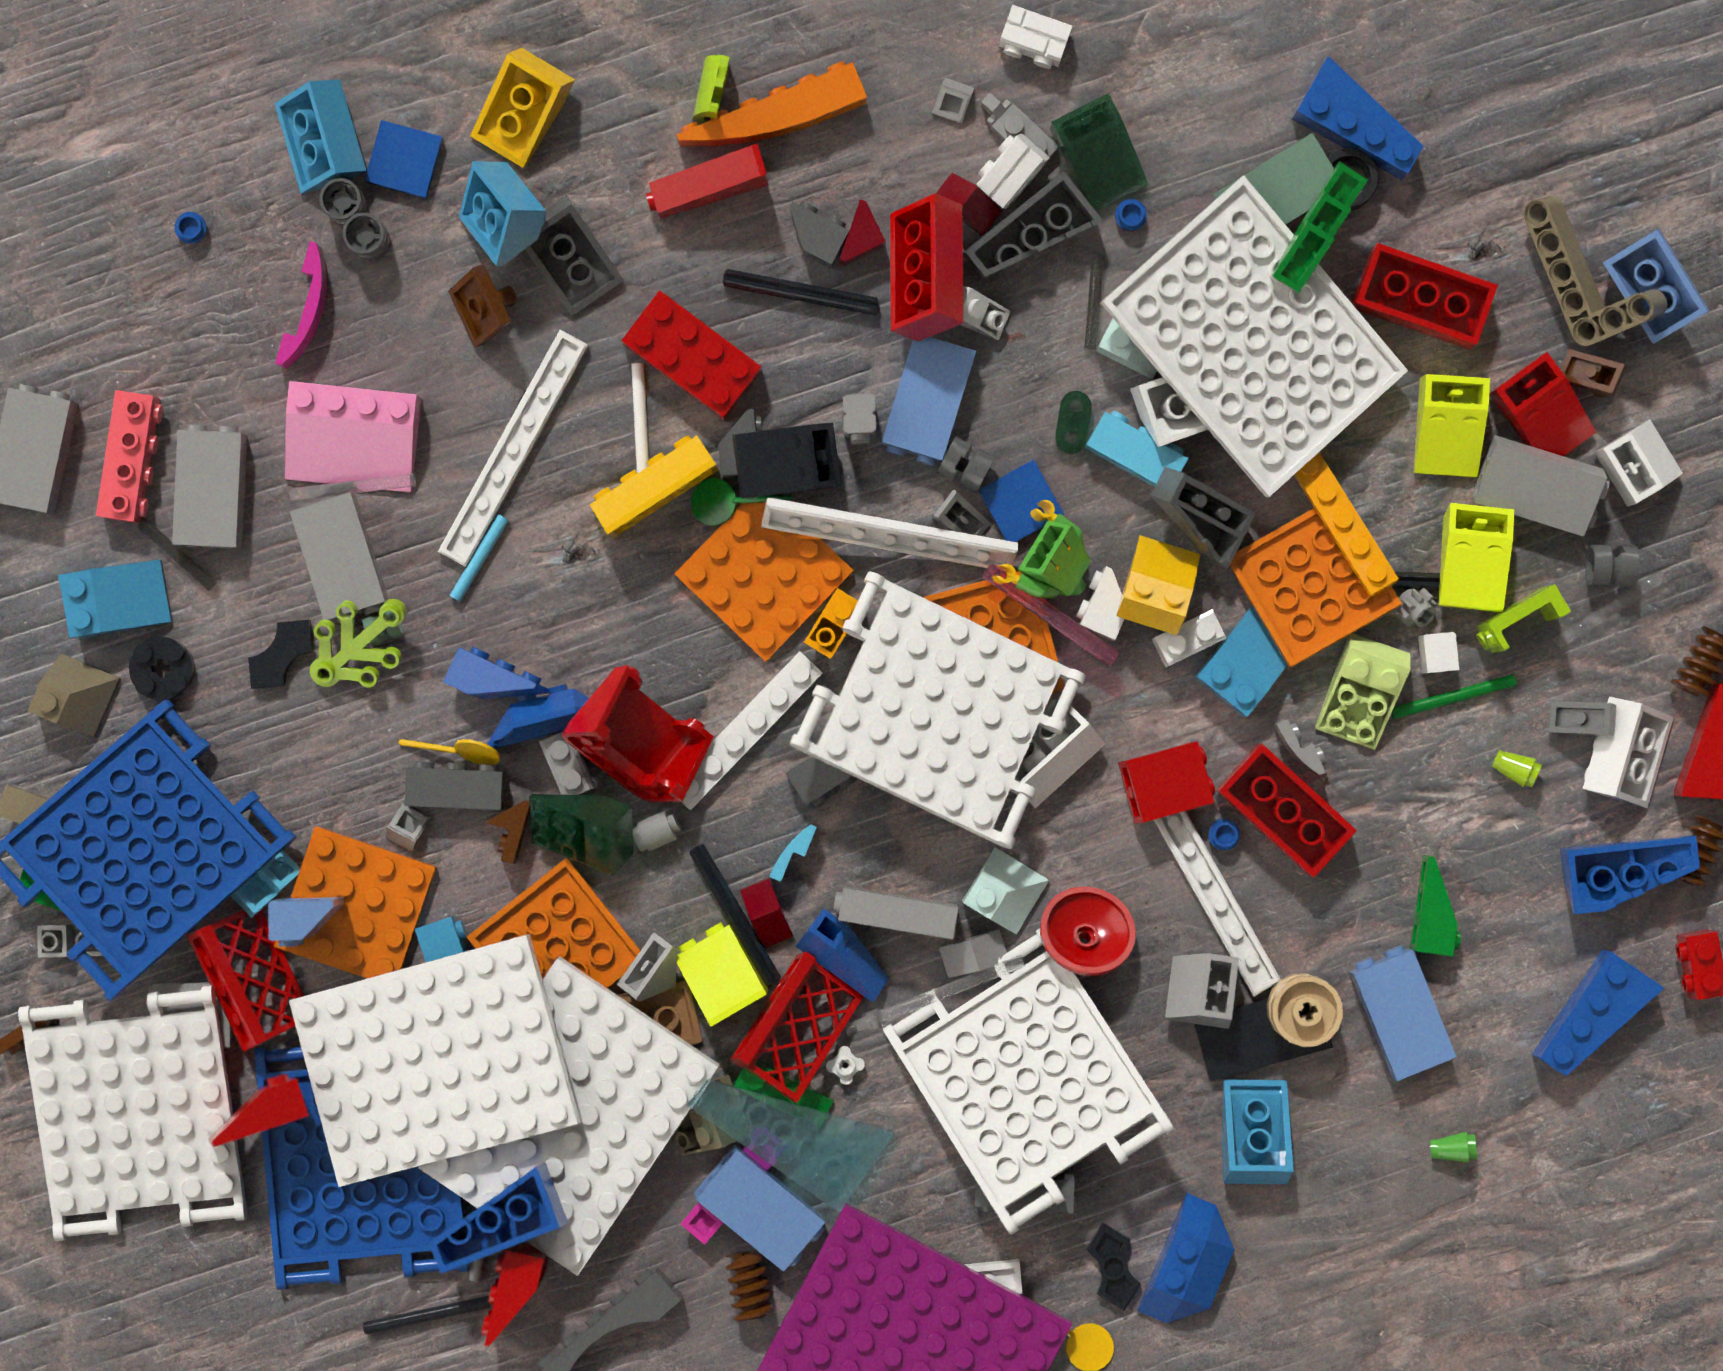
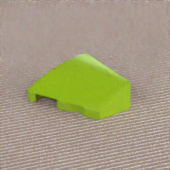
M710 55L705 58L692 120L705 122V117L717 119L721 96L724 93L730 57Z

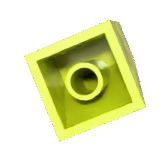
M721 922L706 930L707 937L696 943L694 938L677 947L680 953L677 954L676 963L710 1026L715 1025L763 997L769 990L732 926L728 924L724 927Z

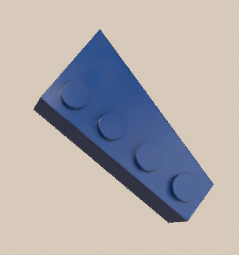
M1329 56L1322 64L1292 117L1293 120L1343 148L1358 149L1366 153L1375 162L1376 167L1401 181L1408 175L1424 147Z
M1602 949L1532 1055L1558 1073L1567 1076L1658 995L1664 987L1613 952Z
M546 1162L530 1170L523 1177L429 1243L440 1274L558 1229L568 1223Z

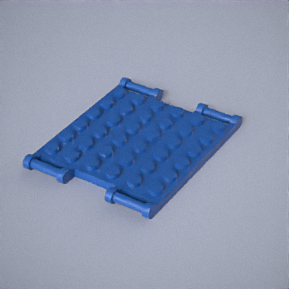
M169 699L156 706L0 841L1 880L18 897L17 902L23 908L32 904L44 891L85 935L66 955L72 962L77 961L103 989V995L109 1002L118 998L128 986L297 838L291 830L287 831L259 801V795L254 790L233 806L204 775L193 761L207 752L211 744L205 738L201 739L174 710L175 705ZM165 718L191 746L185 753L157 724L160 719ZM250 809L277 840L270 845L242 815L245 811ZM6 852L35 881L29 888L1 860V857ZM93 945L122 976L115 983L87 953L88 949Z
M266 1047L256 1048L255 1065L258 1090L268 1085L266 1079L285 1073L288 1074L289 1078H297L309 1115L262 1131L277 1290L288 1289V1286L322 1282H331V1285L342 1284L343 1274L340 1260L402 1254L405 1278L415 1277V1273L439 1271L435 1259L414 1261L413 1253L432 1251L429 1243L464 1219L462 1197L420 1170L419 1166L338 1187L307 1069L268 1072V1063L304 1060L302 1048L295 1047L267 1050ZM321 1261H328L329 1269L288 1273L286 1265ZM469 1263L452 1270L458 1269V1272H469Z

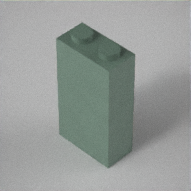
M1311 133L1243 176L1247 178L1284 224L1289 226L1307 214L1334 171V167L1314 134ZM1237 180L1213 194L1214 198L1217 199Z

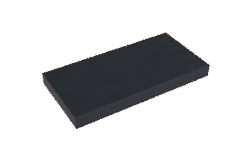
M1268 998L1233 1007L1232 1020L1228 1029L1194 1024L1210 1081L1333 1048L1332 1041L1330 1039L1318 1046L1302 1047L1285 1040L1273 1029L1267 1017ZM1306 1003L1303 1004V1010L1299 1011V1014L1304 1015L1308 1012L1309 1007Z

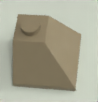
M61 653L40 681L27 711L61 726L95 737L121 678Z

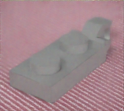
M991 93L981 101L980 106L991 115L987 122L1002 140L1005 141L1009 135L1015 138L1016 135L1022 133L1035 146L1047 154L1049 158L1059 149V146L1014 103L1012 104L1007 99L1001 103Z

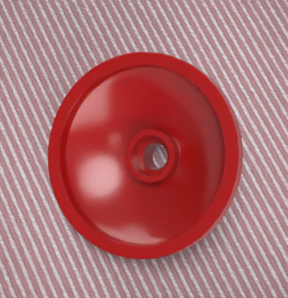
M1074 887L1060 892L1047 904L1040 921L1041 940L1049 956L1061 967L1080 975L1096 976L1117 969L1127 960L1135 943V924L1127 907L1111 893L1095 887ZM1079 938H1086L1089 943H1082Z

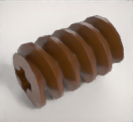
M1702 626L1701 629L1707 636L1697 635L1695 638L1701 647H1690L1689 652L1694 658L1684 657L1682 661L1688 669L1678 668L1676 674L1681 680L1672 679L1670 682L1693 696L1698 697L1702 695L1709 697L1710 693L1704 687L1705 684L1716 685L1717 682L1711 677V674L1723 673L1717 665L1718 662L1723 663V635L1713 629Z
M1695 815L1694 819L1700 826H1689L1688 830L1697 838L1700 868L1677 879L1693 886L1706 887L1707 883L1700 876L1701 874L1712 875L1713 872L1706 866L1707 863H1718L1712 852H1723V848L1717 843L1718 840H1723V827L1709 819Z
M747 1250L726 1255L725 1257L734 1259V1262L725 1266L726 1270L736 1272V1275L727 1280L729 1283L738 1285L737 1288L729 1293L733 1296H739L740 1299L731 1304V1307L741 1309L742 1312L734 1316L733 1320L747 1321L766 1316L767 1314L765 1313L772 1310V1303L764 1301L770 1297V1291L762 1287L766 1286L769 1281L767 1277L759 1276L766 1272L767 1268L766 1265L758 1263L765 1256L757 1250Z

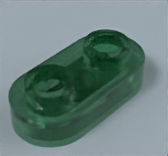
M1081 391L1067 393L1059 405L1055 444L1059 451L1067 455L1079 453L1087 442L1092 403L1090 398ZM1071 402H1080L1082 405L1081 411L1073 412L1070 408ZM1069 432H1073L1077 436V441L1073 444L1068 443L1065 439L1066 434Z

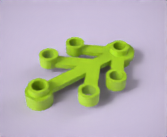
M398 599L387 600L379 610V617L354 638V617L358 611L357 606L350 600L341 602L336 609V616L341 620V650L332 656L331 637L336 630L333 622L324 619L314 628V635L319 640V657L310 666V675L313 681L322 687L334 686L339 679L359 681L364 687H373L380 678L379 671L375 667L366 666L363 669L344 667L343 665L349 660L381 662L388 669L395 668L402 659V654L397 648L377 649L365 646L388 626L396 627L403 622L407 615L405 604ZM342 607L349 608L351 615L344 614ZM386 612H393L396 616V619H390L386 615ZM320 627L328 628L329 634H323ZM386 654L394 655L396 661H389L386 657ZM320 669L328 670L330 676L323 675ZM364 673H370L374 680H367Z

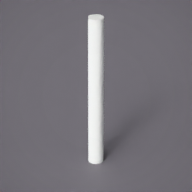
M644 363L631 364L637 473L649 467L646 463L649 460Z

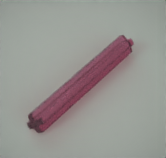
M990 564L983 573L985 580L1107 666L1113 665L1119 656L1117 650L1043 598L1034 597L1015 588L1016 584L1012 582L997 584L993 580V576L997 575L1006 579L1007 573L995 564Z

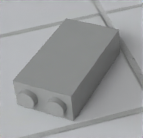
M20 384L19 389L8 388L0 423V504L55 515L78 404L69 400V394L51 391L50 396L38 394L39 388Z
M187 425V430H177L172 545L178 547L242 549L247 435L239 433L238 427L219 426V432L207 431V426Z
M1494 435L1472 494L1474 503L1487 507L1514 509V515L1584 537L1587 528H1592L1596 522L1598 510L1595 508L1599 498H1605L1610 482L1607 481L1605 470Z
M349 492L290 511L323 619L333 621L335 626L341 625V620L336 616V609L345 600H350L356 604L357 613L364 611L365 616L379 613L382 605L389 599L356 495ZM342 607L344 614L351 615L349 608Z
M844 886L843 892L836 891L833 912L839 913L838 920L953 939L958 906L957 904Z

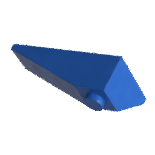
M1696 836L1560 848L1563 878L1573 914L1610 910L1624 901L1636 898L1648 890L1700 868Z

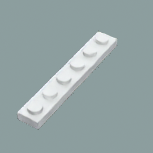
M799 651L710 744L682 802L689 810L696 806L823 674L802 652Z

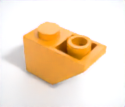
M837 588L804 643L831 659L847 635L842 628L845 621L850 620L858 600Z

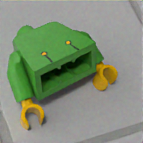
M1042 500L1037 505L1044 510V513L1035 508L1031 510L1030 514L1035 521L1041 522L1046 519L1049 521L1046 522L1018 570L1021 572V575L1016 574L1012 565L1002 564L997 567L1006 571V579L996 575L993 576V580L997 584L1012 582L1016 584L1015 588L1037 598L1053 599L1058 595L1066 597L1079 595L1086 588V583L1082 576L1090 565V558L1084 547L1082 531L1062 514L1056 515L1054 513L1055 507L1051 501Z

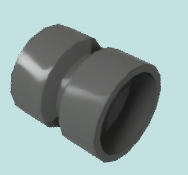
M343 178L333 179L327 182L321 189L319 196L320 206L324 213L336 224L344 226L351 216L357 213H367V199L362 191L350 180Z
M366 212L357 213L351 216L344 225L343 239L347 247L359 258L367 261L377 260L383 257L389 250L391 243L390 234L382 222L374 215Z
M956 436L937 473L952 481L958 478L960 479L961 486L977 493L995 456L981 449L973 451L972 444ZM961 457L970 460L965 470L957 466Z
M1590 545L1586 555L1585 569L1588 585L1608 586L1613 581L1615 586H1636L1640 572L1638 547L1618 545L1612 550L1610 545Z

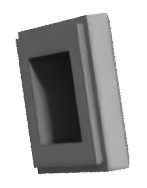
M944 78L932 113L962 124L974 88Z
M402 803L388 825L385 837L407 850L413 851L429 823L430 817L409 806H404V803Z

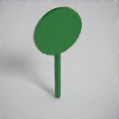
M712 478L703 481L696 487L691 498V508L694 516L700 522L709 526H717L732 517L737 504L766 502L767 497L791 501L793 500V495H772L741 499V497H736V493L729 483L722 479Z

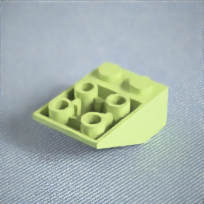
M1354 633L1349 635L1338 660L1315 729L1375 750L1411 670L1410 653Z

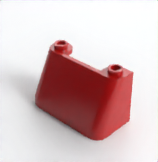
M628 665L614 668L569 721L562 734V738L636 797L648 802H683L714 736L704 729L705 726L702 722L694 718L676 720L640 691L643 680L637 669Z

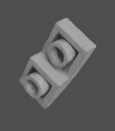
M1284 719L1273 724L1284 746L1301 765L1315 775L1326 773L1323 766L1327 764L1321 748H1315L1313 743L1300 747L1299 741L1303 739L1296 723L1290 724L1289 719Z
M74 924L38 925V958L68 957L66 955L67 952L85 935ZM94 945L87 951L89 956H103Z

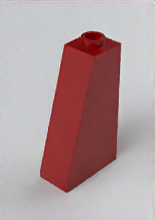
M758 144L742 148L650 182L651 192L646 193L651 212L657 210L661 219L769 186Z
M1723 683L1711 686L1710 696L1707 697L1674 788V796L1723 799Z

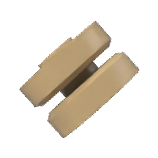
M1307 973L1291 974L1281 979L1272 988L1267 1000V1017L1273 1029L1288 1042L1302 1047L1318 1046L1330 1040L1339 1030L1343 1018L1342 1001L1337 991L1325 980ZM1306 1003L1309 1007L1308 1012L1304 1015L1299 1014V1011L1303 1010V1004Z

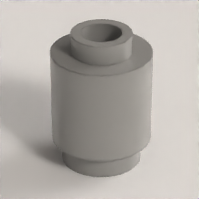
M666 810L637 822V826L631 828L633 838L641 852L647 849L652 851L677 840V832L681 831L675 814L669 815Z

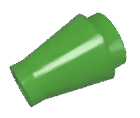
M1467 1131L1430 1140L1432 1159L1469 1163V1160H1477L1475 1134H1467Z

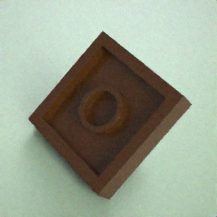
M484 264L473 267L448 290L475 348L485 345L511 323L505 307H511L516 304V294L510 286L496 290Z

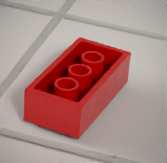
M934 193L890 214L891 332L919 342L964 323L962 204Z
M1376 243L1370 250L1352 304L1358 311L1471 350L1478 344L1498 285Z
M660 290L621 340L623 345L723 421H726L763 372L762 366Z
M1258 743L1215 789L1222 798L1296 866L1312 878L1323 869L1357 831L1262 743Z

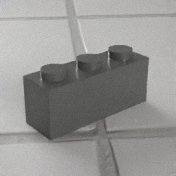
M415 761V767H406L404 806L504 810L506 772L498 771V765L479 764V770H466L465 763H447V769L434 768V762Z

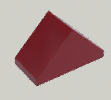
M954 173L949 175L936 192L940 196L962 204V222L980 236H984L1002 212L979 186Z
M861 199L859 200L840 256V265L847 266L886 247V240L867 202Z
M770 878L740 890L750 920L764 949L794 936Z

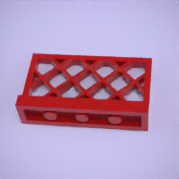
M241 910L187 936L210 985L214 986L215 995L243 1052L295 1027L294 1018L285 1015L284 1011L288 1000L304 996L283 951L274 947L275 941H269V922L263 910L254 916L258 923L256 934L242 928L244 918L248 914ZM237 920L236 925L231 924V922ZM222 927L232 931L233 936L230 946L221 943L214 930ZM239 934L254 940L250 954L235 949ZM259 943L269 946L272 952L270 962L256 957ZM233 955L247 960L244 975L233 970L231 966ZM254 963L268 969L264 983L250 978ZM273 972L284 976L286 980L284 991L270 986ZM247 984L262 989L258 1004L248 1000L245 994ZM268 992L282 997L278 1012L264 1006ZM261 1013L276 1018L272 1031L266 1034L259 1023ZM282 1021L287 1022L286 1024L280 1026Z
M808 952L795 956L730 1059L738 1067H744L794 1103H797L864 997L815 962L816 958ZM813 971L823 977L824 991L810 993L808 979ZM830 983L835 985L837 988L831 989ZM803 988L804 994L798 995ZM843 991L853 998L845 1010L836 1011L833 992ZM826 994L830 1013L815 1015L811 997ZM805 998L809 1017L793 1019L791 1005L795 1000ZM838 1014H843V1015L841 1016V1018L839 1019V1021H838L837 1015H838ZM787 1015L788 1021L781 1022L784 1016ZM831 1016L833 1031L829 1036L819 1038L816 1019ZM810 1020L813 1039L798 1042L794 1023ZM789 1025L792 1043L777 1046L774 1032L778 1026ZM826 1040L823 1047L821 1048L820 1041ZM770 1041L771 1048L764 1049L767 1043ZM814 1043L816 1058L812 1063L802 1064L799 1045ZM793 1047L797 1066L781 1069L778 1050ZM772 1051L775 1070L764 1072L754 1065L761 1053ZM809 1067V1069H808V1071L806 1072V1074H804V1069H803V1068ZM797 1069L800 1083L793 1092L784 1085L782 1072ZM771 1074H776L777 1080L774 1079V1078H773L772 1076H770V1075H771Z

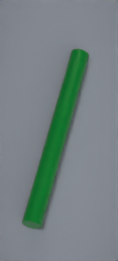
M1510 674L1398 705L1393 708L1391 716L1395 720L1515 687L1516 680L1514 675Z

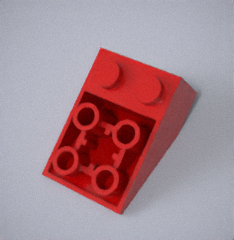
M1548 352L1537 357L1489 393L1491 399L1525 445L1565 456L1596 433L1569 381Z
M522 1242L499 1253L495 1272L500 1273V1278L496 1279L495 1284L492 1285L488 1300L489 1304H493V1309L489 1310L488 1316H485L481 1335L486 1336L484 1346L489 1347L537 1291L543 1281L548 1256L531 1244Z

